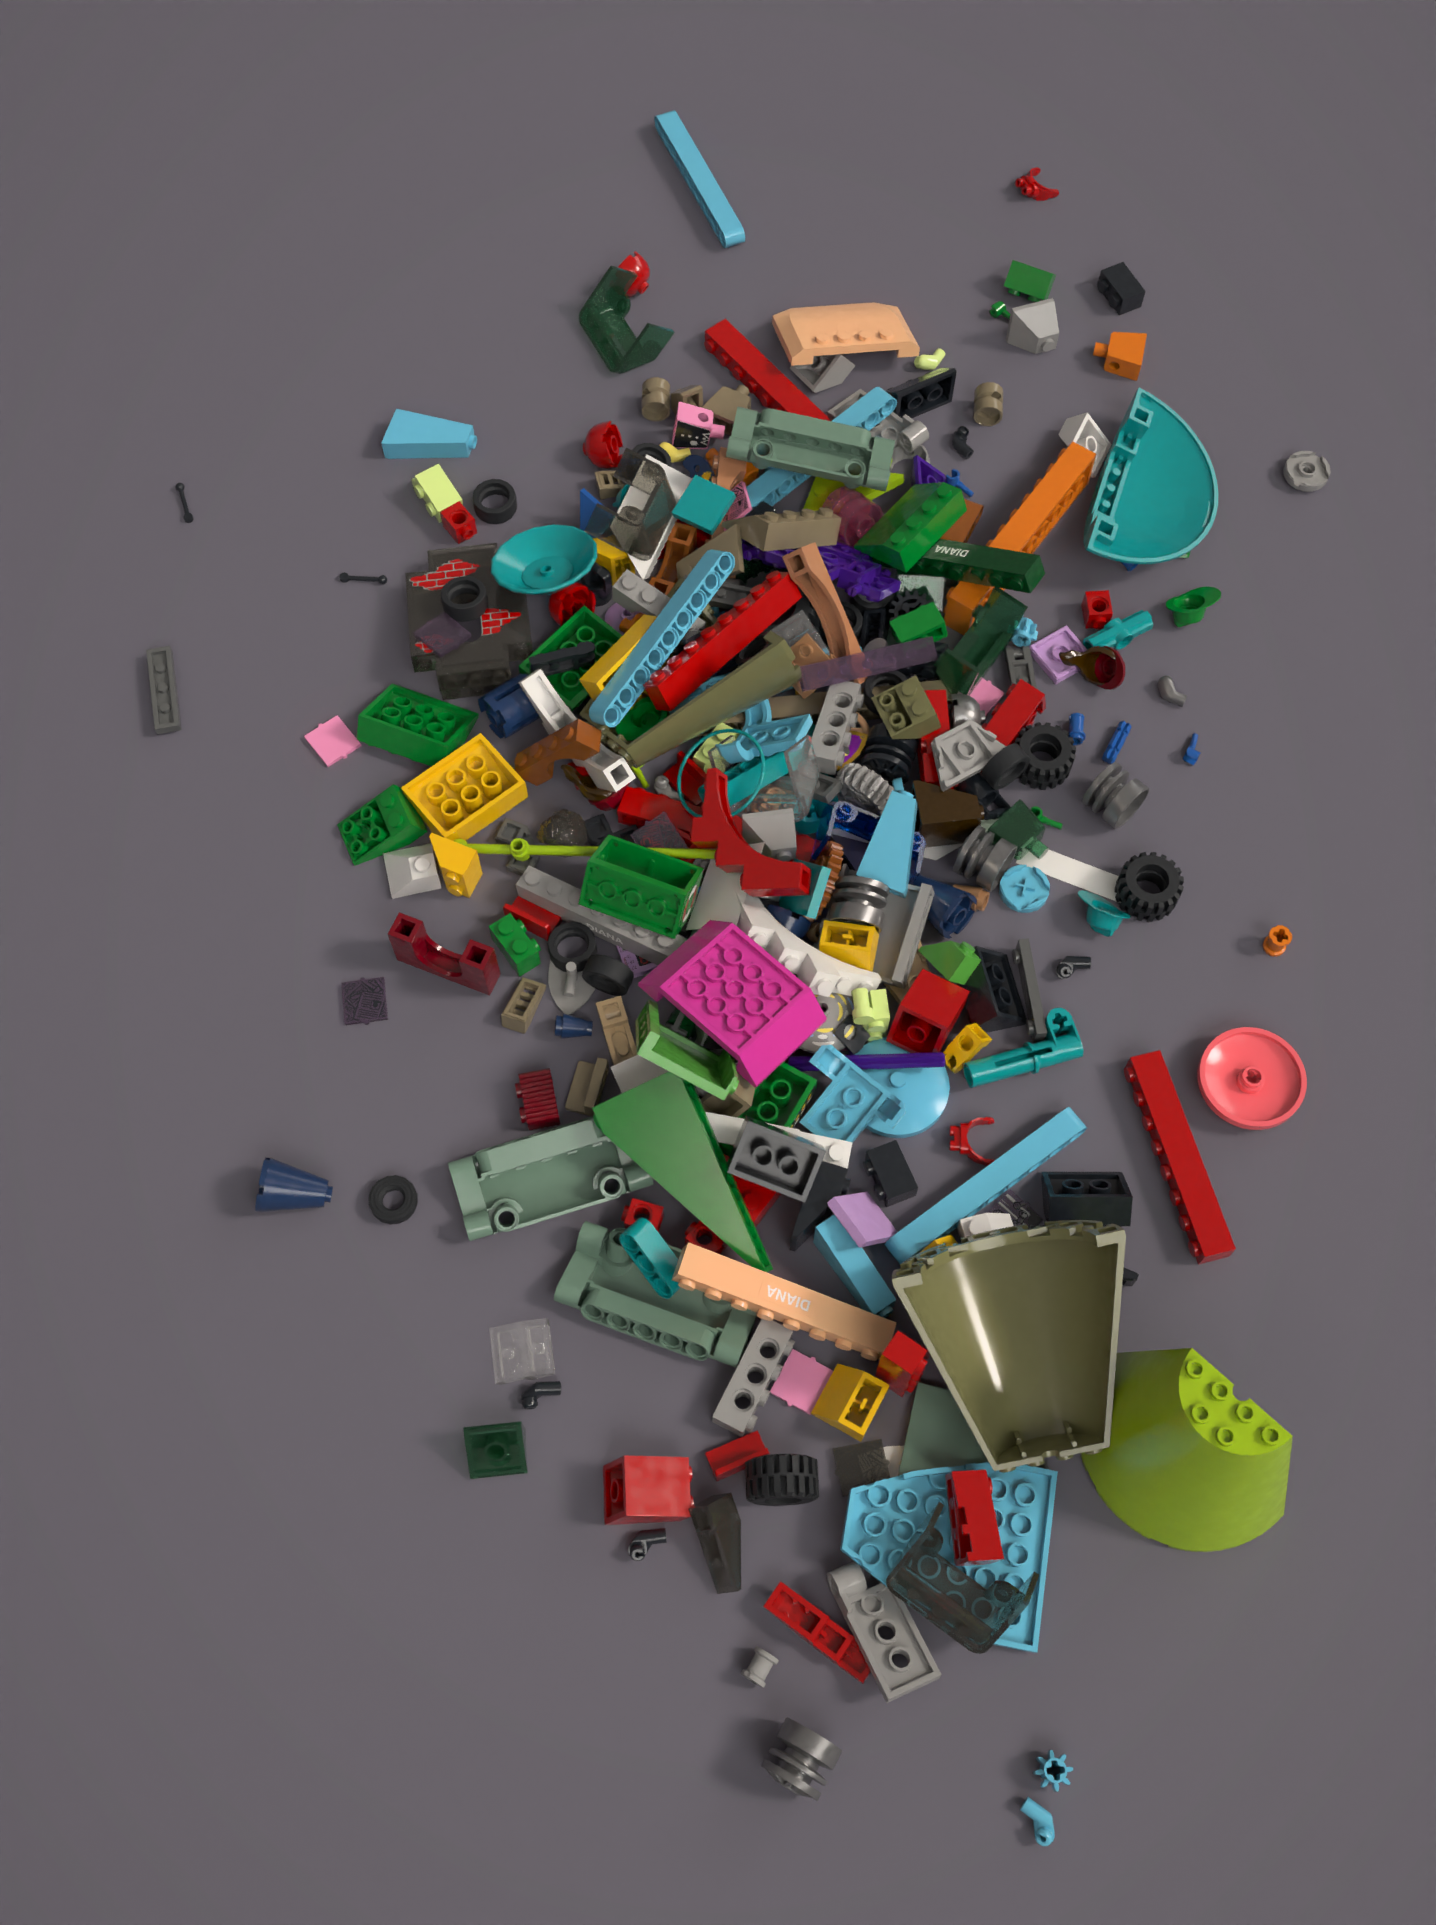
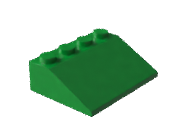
M945 482L913 485L854 545V548L907 573L967 511L962 490Z
M584 605L529 657L540 653L557 651L562 648L575 647L579 642L592 641L594 643L596 660L593 664L546 676L570 711H573L589 696L579 679L623 635ZM529 658L519 665V674L530 675Z
M392 683L358 715L357 740L369 746H375L389 753L398 754L414 762H420L432 767L464 745L478 719L479 713Z

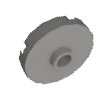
M1299 451L1293 453L1286 461L1283 468L1284 478L1295 489L1313 492L1326 485L1331 473L1330 465L1324 457L1316 456L1315 452Z

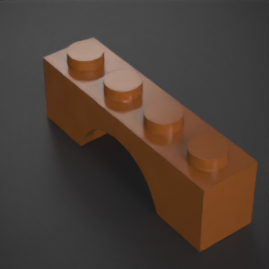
M675 522L674 527L671 529L660 571L656 578L651 577L649 582L650 585L666 596L678 581L676 563L696 549L697 528Z
M577 719L517 753L514 760L515 771L523 780L539 786L553 778L554 761L559 759L584 761L599 753L602 730Z

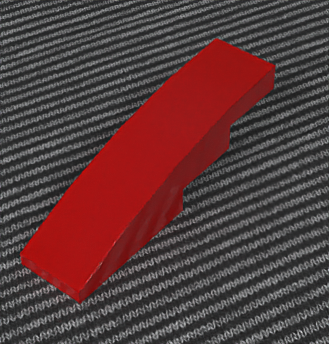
M780 1581L763 1607L828 1659L864 1684L871 1671L855 1637Z

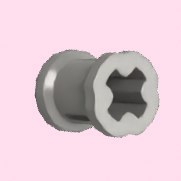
M756 1646L753 1659L748 1668L743 1669L741 1674L751 1682L764 1688L766 1685L764 1680L772 1666L777 1665L779 1660Z

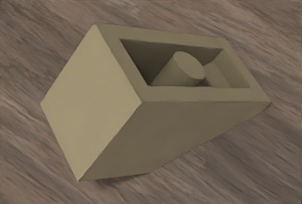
M689 385L671 393V409L675 415L679 402L703 407V388L701 385Z

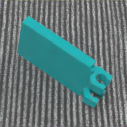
M794 858L792 862H801L812 870L809 895L780 896L779 907L816 919L831 869Z

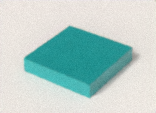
M695 475L673 509L672 515L676 519L713 535L736 499V495L728 489Z

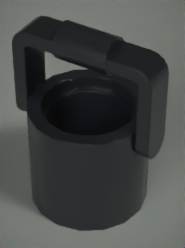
M595 562L590 571L581 578V584L588 587L589 592L592 591L594 593L595 606L599 607L607 604L612 598V580L608 569Z
M982 771L958 783L956 787L957 791L977 796L979 805H983L984 820H995L1005 817L1011 809L1010 805L999 794V790L993 789L982 777ZM993 802L999 807L991 811L987 809Z

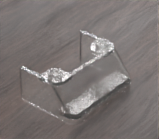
M734 735L728 736L719 744L733 743L735 741ZM810 735L804 736L784 752L790 776H782L761 788L753 801L743 811L738 813L737 816L742 819V814L793 808L794 822H799L808 815L819 778V768ZM716 746L708 751L712 768H718L723 773L741 763L731 764L719 754ZM753 794L730 806V812L733 813L742 807Z

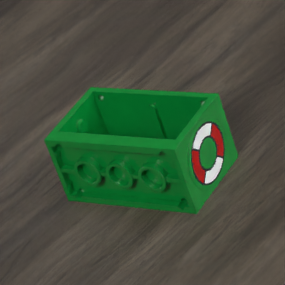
M608 835L587 862L578 904L675 939L693 911L704 868Z

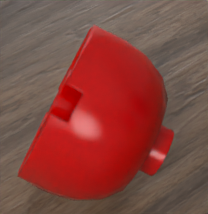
M635 251L634 257L629 255L615 270L614 274L617 276L613 281L610 278L608 283L614 291L622 296L631 297L638 292L643 294L649 287L647 283L650 277L648 263Z
M612 421L602 422L593 426L588 431L583 443L585 456H588L595 466L604 469L617 468L623 461V454L619 455V448L623 447L621 435L617 426L611 424Z
M578 582L557 593L551 594L548 602L550 616L560 626L565 624L584 605L593 613L596 605L594 593L592 591L589 592L588 587Z

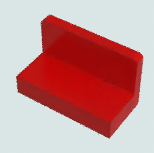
M682 751L677 753V763L663 774V776L668 778L669 785L676 792H678V772L686 755ZM690 758L687 759L682 771L681 792L684 794L686 801L701 807L702 801L698 794V788L704 784L707 774Z
M517 896L512 905L505 903L503 906L505 916L511 913L515 920L520 919L527 931L547 941L552 931L562 923L560 916L520 896Z
M757 1430L705 1453V1456L717 1482L744 1470L746 1461L754 1457L769 1455L770 1453L768 1448H765Z

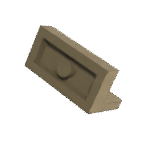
M598 1057L596 1064L584 1061L578 1062L565 1104L567 1111L588 1116L595 1114L592 1107L600 1103L609 1072L607 1059Z

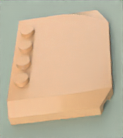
M872 302L790 308L772 316V325L791 366L813 364L814 356L895 350L898 358L919 356L920 347L896 306Z

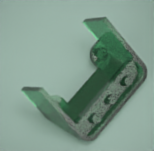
M610 266L579 313V322L609 371L622 374L654 361L675 332L673 329L647 323L636 338L624 318L631 307L630 299L626 292L638 275L628 270Z
M997 586L993 588L984 606L980 604L972 615L975 618L972 626L953 650L947 648L945 653H942L935 663V666L938 667L936 673L950 694L971 695L1010 642L1028 606Z

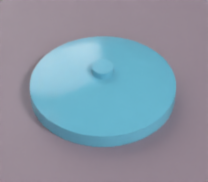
M886 1036L883 1039L873 1040L865 1044L855 1055L910 1052L887 1042ZM945 1066L932 1068L862 1069L905 1103L906 1114L893 1129L875 1115L865 1127L871 1132L889 1138L915 1136L932 1127L944 1112L950 1091L949 1077Z

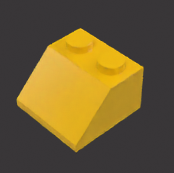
M431 832L429 838L447 890L455 896L460 897L462 895L470 898L483 874L477 850Z

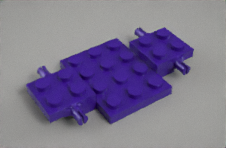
M741 539L743 558L745 560L757 558L762 560L763 564L779 569L787 568L782 556L799 549L762 551ZM837 542L836 545L817 547L831 580L838 578L837 587L845 589L849 596L852 595L854 597L857 594L866 596V599L869 601L879 602L899 590L901 581L890 578L891 573L888 569L881 571V564L869 561V555L856 550L854 547Z

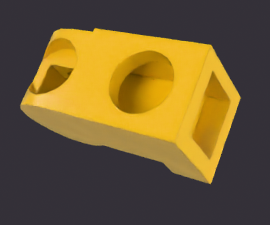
M977 1023L966 1025L943 1052L945 1054V1065L954 1074L958 1073L963 1069V1064L971 1061L992 1039Z

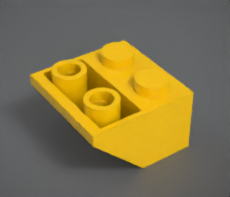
M615 533L593 538L597 544V559L595 562L608 569L611 575L612 586L626 569L635 574V566Z
M824 920L819 951L844 963L873 972L879 934L874 926Z
M837 1363L811 1414L861 1442L890 1385L863 1370Z

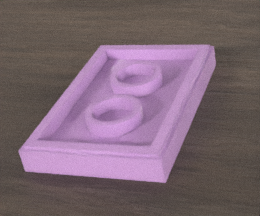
M868 1192L836 1196L827 1202L828 1207L860 1248L887 1242L898 1232Z

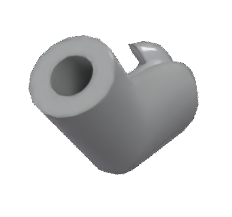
M662 775L658 776L654 784L656 794H664L671 799L680 801L678 792L672 791L668 778Z

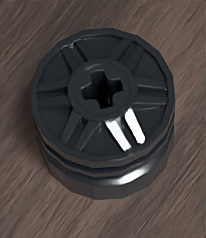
M884 723L876 724L869 731L866 749L863 750L859 764L862 767L866 766L871 771L874 770L876 774L881 775L884 780L888 781V784L892 787L893 779L900 777L904 785L908 782L919 740L892 739Z

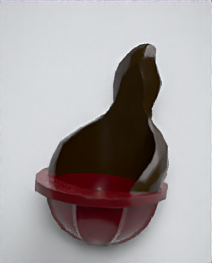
M1094 646L1085 652L1070 650L1059 653V657L1065 665L1078 666L1082 676L1088 682L1100 688L1114 690L1124 680L1125 662L1120 653L1113 647Z
M567 764L561 765L566 778L574 783L575 786H578L581 794L588 799L590 805H594L603 811L616 809L620 805L627 786L630 784L628 783L617 792L597 788L590 776L583 777L572 766Z

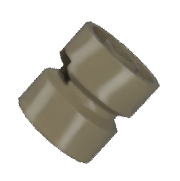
M649 378L642 384V415L646 419L662 421L670 415V384L663 378Z
M986 382L978 385L975 389L973 418L979 425L993 426L1002 420L1003 389L999 384Z

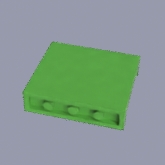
M648 999L635 1021L637 1054L723 1101L728 1093L732 1095L739 1084L734 1057L725 1049H723L719 1056L660 1024L658 1004Z

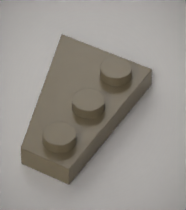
M737 524L733 525L677 562V579L679 580L684 578L685 575H689L702 556L711 549L733 554L735 566L729 576L744 573L740 526Z

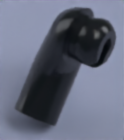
M1066 956L1057 965L1056 974L1062 979H1067L1076 969H1090L1091 957Z
M560 1381L536 1382L521 1395L523 1408L527 1410L535 1409L538 1406L537 1399L541 1396L560 1395Z
M659 1528L639 1531L628 1548L631 1559L641 1561L652 1544L667 1543L666 1529Z

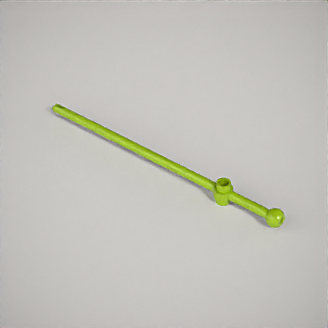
M521 838L512 840L511 844H468L464 839L454 840V842L477 850L478 854H509L519 861L528 860L530 855L592 856L599 847L529 845L526 840ZM649 848L681 859H715L714 855L717 850Z

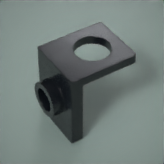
M848 1014L833 1031V1034L845 1046L844 1049L839 1051L843 1055H855L863 1048L864 1043L870 1037V1034L861 1025L853 1022L851 1014ZM847 1025H853L856 1029V1036L852 1040H848L844 1036V1029Z

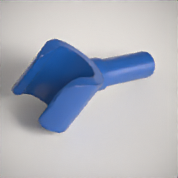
M952 469V477L946 475V483L958 487L969 497H972L974 492L960 481L959 471Z
M1196 733L1192 734L1190 745L1183 756V760L1191 765L1196 763L1201 752L1195 750L1198 734Z

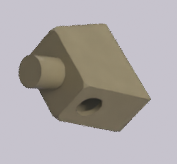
M739 385L736 390L724 386L702 408L711 410L713 412V424L724 425V433L731 436L737 407L751 409V398L748 396L749 389L744 385Z

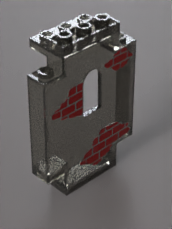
M497 543L428 550L429 570L405 573L410 655L414 673L436 670L443 700L485 695L512 678L510 661L526 660L533 653L527 594L514 593L498 585L491 574V559L498 550ZM469 576L477 578L484 584L488 598V608L480 616L482 629L480 638L473 642L463 641L460 643L461 639L453 637L454 624L457 626V621L448 617L443 610L441 590L451 579ZM461 594L452 599L451 602L467 604L477 599V596ZM431 625H432V636H433L432 639H431V637H425V636H426V631H425V629H428L427 636H429V635H430V631H431ZM452 625L450 626L451 628L444 629L442 632L438 631L435 635L433 634V627L436 630L442 628L437 626ZM422 631L424 633L425 640H430L427 645L425 643H427L428 641L424 642ZM439 633L440 636L437 638V640H436V641L433 643V645L431 646L430 642H431V641L434 639V637ZM444 637V643H446L441 650L434 648V644L437 641H441ZM453 638L455 643L446 652L445 646ZM431 648L436 649V650H439V651H442V652H445V653H441V654L438 655V651H437V653H436L435 650L433 651Z

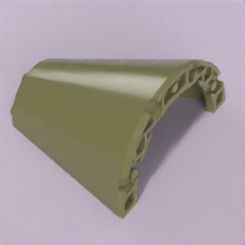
M680 578L667 595L669 598L673 597L685 579ZM709 604L698 616L706 622L705 628L717 622V618L713 615L715 612L710 608ZM770 630L763 637L768 644L767 648L670 715L668 711V716L663 721L634 741H627L622 734L618 735L616 726L608 727L591 721L589 709L594 702L592 698L583 708L580 716L586 723L602 730L601 742L606 743L609 746V750L623 756L630 768L632 766L638 768L793 686L801 679V668L799 665L796 664L794 666L791 663L796 657L785 639Z
M1092 1220L1044 1222L1045 1226L1040 1227L1039 1225L1032 1229H1028L1027 1224L1005 1227L961 1238L962 1244L954 1243L952 1246L946 1247V1244L943 1243L907 1259L900 1264L901 1269L893 1271V1287L993 1471L1010 1472L1021 1465H1042L1045 1463L1044 1458L1056 1456L1057 1460H1068L1074 1454L1084 1452L1086 1454H1097L1103 1448L1110 1447L1126 1234L1122 1227L1116 1224H1108L1103 1227L1102 1221Z

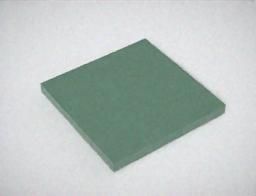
M918 1383L898 1476L917 1470L988 1462L950 1390Z

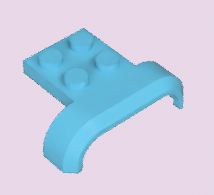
M766 699L745 710V725L742 731L750 734L757 740L764 756H771L777 752H793L797 750L813 721L810 714L772 721L770 703ZM739 734L733 743L715 745L719 754L731 764L749 761L755 756H760L756 745L742 734Z
M822 1045L810 1059V1063L833 1080L800 1121L813 1134L853 1143L875 1115L893 1129L906 1114L905 1103L895 1097L832 1045Z

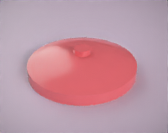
M1241 1027L1220 1034L1207 1046L1198 1065V1085L1205 1102L1221 1119L1240 1128L1264 1130L1281 1125L1292 1117L1305 1097L1307 1077L1301 1058L1288 1042L1264 1029Z

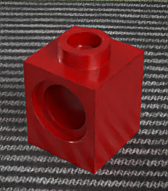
M460 501L440 512L443 527L458 544L469 540L473 535L477 534L474 517Z
M1109 590L1085 591L1081 604L1085 629H1102L1111 621L1113 615Z
M632 1198L630 1206L625 1205L621 1221H624L625 1229L635 1222V1217L638 1214H646L649 1216L648 1221L651 1222L659 1233L665 1215L664 1207Z
M701 1221L698 1223L693 1222L685 1231V1245L689 1242L717 1254H721L728 1246ZM702 1235H707L712 1241L707 1245H701L697 1242V1239Z

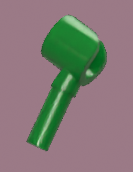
M998 301L991 306L992 309L989 313L993 318L1002 315L1010 320L1011 314L1006 310L1004 302Z
M1031 807V813L1037 816L1028 815V821L1031 825L1038 826L1043 823L1061 830L1062 823L1043 816V811L1040 807Z

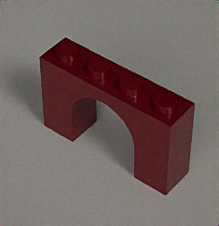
M400 912L388 932L389 940L398 961L486 995H491L501 975L494 948L470 939L462 955L441 947L428 936L423 921Z

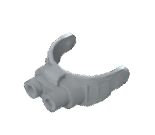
M897 445L893 450L890 471H892L895 463L904 459H913L916 455L930 464L926 448L920 445L909 453Z

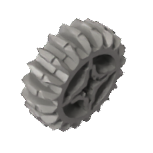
M857 763L846 764L840 769L835 778L841 780L843 785L839 796L843 797L845 802L857 809L858 812L864 813L865 816L880 819L894 788L881 775L876 774L874 770L871 771L866 766L862 767Z

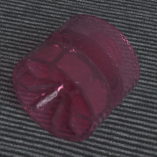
M846 486L833 491L822 506V508L832 509L834 514L842 518L838 538L852 547L883 517L880 506L856 489H850Z

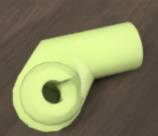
M938 348L933 355L924 354L917 356L914 360V365L916 368L923 370H934L945 357V352Z

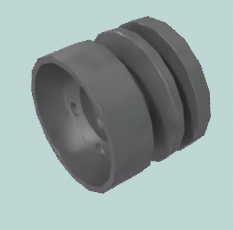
M1117 762L1109 765L1093 780L1082 800L1087 807L1092 806V811L1095 813L1106 807L1102 818L1114 829L1124 825L1134 815L1150 791L1137 778L1126 784L1130 774L1127 770L1121 771L1122 766Z
M978 825L963 842L957 854L953 871L961 874L966 868L964 877L967 879L978 871L976 884L992 892L1009 868L1017 851V846L1003 838L993 846L994 833L990 831L984 837L986 829Z
M862 876L838 877L835 883L837 889L834 891L833 897L839 902L832 903L828 921L874 926L878 934L881 933L885 914L879 909L886 907V898L889 895L890 888L880 881Z
M786 1717L777 1737L787 1748L785 1751H781L771 1747L769 1753L780 1761L778 1765H775L764 1759L761 1767L767 1770L774 1781L795 1794L818 1801L821 1793L811 1787L810 1784L814 1780L823 1786L826 1785L827 1781L817 1770L819 1766L833 1770L842 1750L802 1724Z

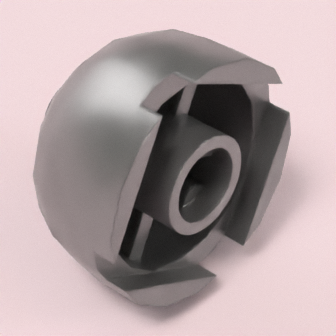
M965 694L949 695L948 699H953L952 704H947L950 730L970 719L979 725L985 723V711H980L979 703L973 697Z

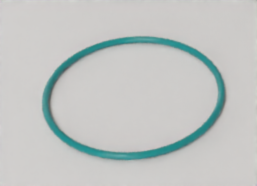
M738 729L717 730L701 738L687 752L678 772L677 790L682 805L691 815L702 817L692 811L683 799L681 776L684 765L698 745L720 733L733 732L746 736L756 745L761 756L762 769L757 788L742 807L731 813L732 817L743 811L756 797L764 780L765 757L761 746L750 734Z

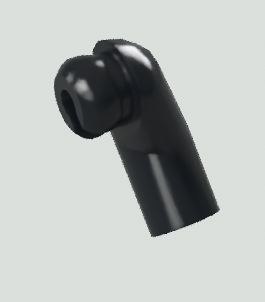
M960 426L953 434L952 445L965 459H969L974 453V450L966 444L969 430L965 426Z

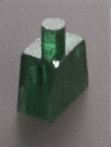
M1020 799L988 828V832L994 833L993 846L1001 838L1017 846L1014 856L1016 860H1021L1028 852L1040 860L1049 850L1041 842L1045 826Z

